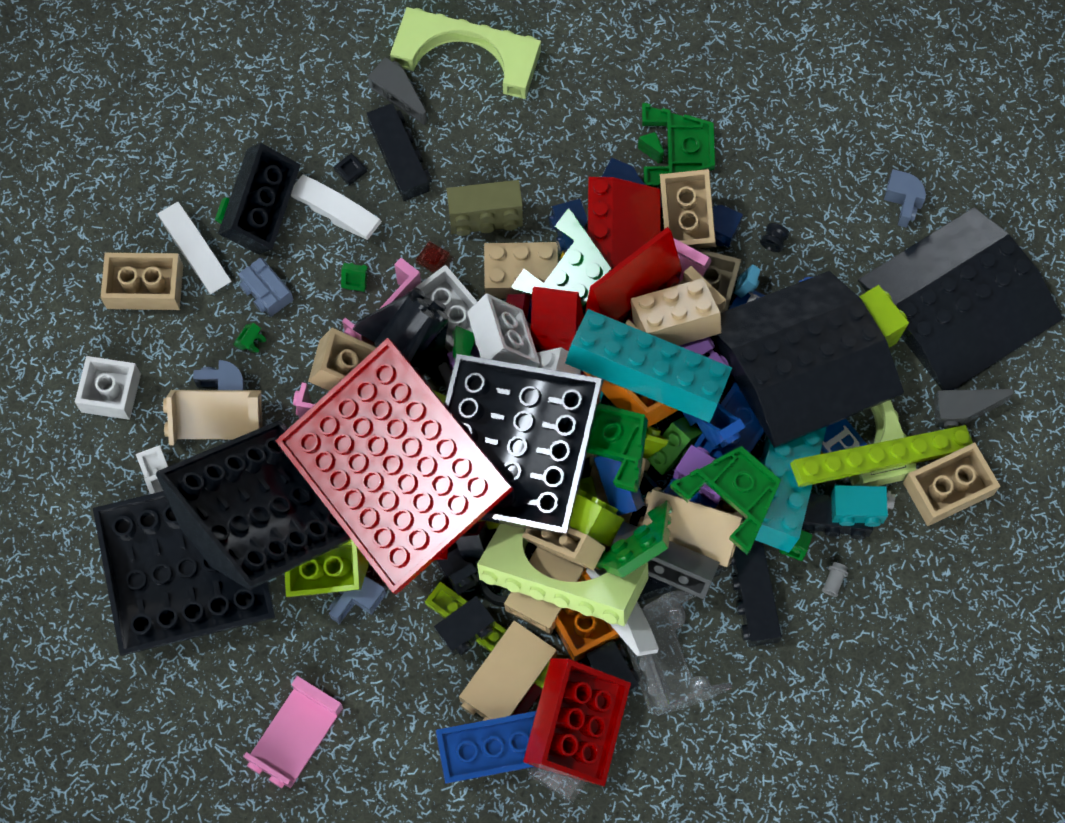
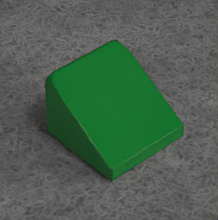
M653 132L640 136L638 138V149L657 163H661L664 150L657 133Z
M801 530L800 538L788 553L780 549L779 552L803 561L810 545L812 534Z

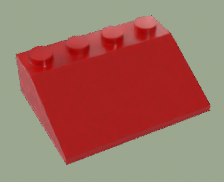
M589 177L587 233L612 269L660 233V189L615 177Z
M668 227L590 286L585 314L589 309L623 323L629 317L633 319L631 298L670 288L680 282L679 278L682 267L672 232Z
M551 658L523 762L550 772L605 787L631 683L571 659Z

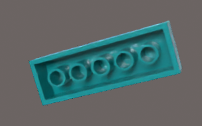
M589 309L577 330L565 364L708 423L712 419L732 370L730 366Z
M826 427L776 448L773 447L766 435L760 462L780 478L781 482L757 534L756 541L789 553L799 540L812 485L798 487L790 463L794 459L819 455Z

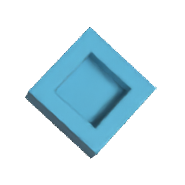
M751 265L738 277L734 294L742 298L748 292L752 293L759 285L758 277L761 269Z

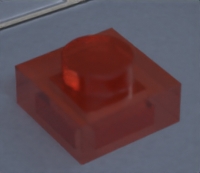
M429 241L416 258V263L435 273L442 268L450 255L449 252Z

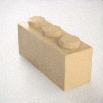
M569 528L568 534L526 529L522 536L544 551L593 571L606 548L587 534Z

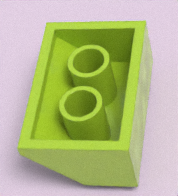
M350 539L347 543L285 572L286 597L361 590L368 569V560Z

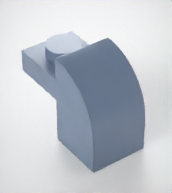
M892 169L884 200L902 204L897 226L907 228L909 221L915 220L917 209H921L926 198L925 188L922 182L914 175Z
M219 360L218 370L212 367H203L201 370H194L193 380L197 388L218 387V390H246L241 372L230 362Z
M365 577L361 590L338 592L342 596L340 598L336 597L329 607V610H331L329 615L332 620L340 625L354 604L372 615L386 596L385 588L370 578Z

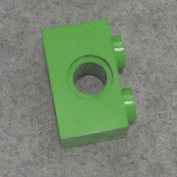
M685 416L672 422L662 435L669 440L667 445L647 460L662 475L677 467L690 445L693 446L702 431L696 425L690 426Z

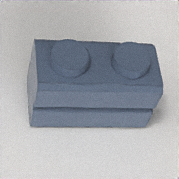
M263 258L257 259L251 266L246 267L238 274L241 283H239L240 288L247 296L251 294L256 299L253 302L261 313L266 311L272 317L294 300L291 291Z

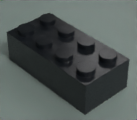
M263 143L248 148L218 234L259 255L273 250L301 164Z

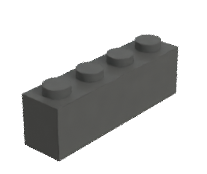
M623 521L612 545L618 540H626L632 536L638 527ZM669 541L667 550L648 561V576L705 599L720 562Z

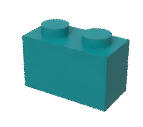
M835 485L831 492L832 522H839L841 526H852L855 523H865V526L868 527L880 526L888 517L887 487Z

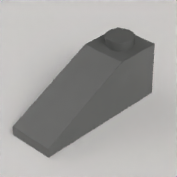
M385 57L368 76L369 88L425 125L427 123L426 111L403 67L398 62L390 61Z
M1013 389L937 391L933 399L936 427L949 429L962 426L1007 403L1013 395Z

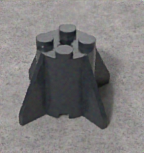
M414 287L400 299L358 320L353 330L373 341L376 347L387 338L391 339L414 368L416 366L436 377L439 373L438 366L442 364L449 317L444 312L446 306L437 299L430 300L422 290Z

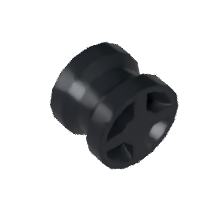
M769 223L766 227V235L762 236L760 244L773 252H781L784 247L783 242L788 239L790 233L782 225Z

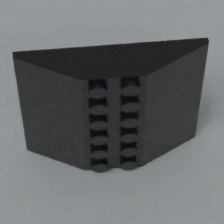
M976 208L970 209L858 279V282L866 292L880 285L884 291L889 293L895 306L905 313L909 324L901 338L942 391L956 389L1063 320L1039 270L1009 233Z
M830 271L721 312V334L710 337L720 356H724L729 366L732 367L731 375L774 448L904 394L887 340L862 299Z
M461 354L456 355L444 405L513 487V490L480 520L525 529L568 534L604 379Z
M281 420L156 472L158 481L180 529L212 568L248 590L325 554L351 539L275 441L288 429Z
M163 491L93 508L120 656L275 618L270 582L267 581L248 590L212 568L180 529Z

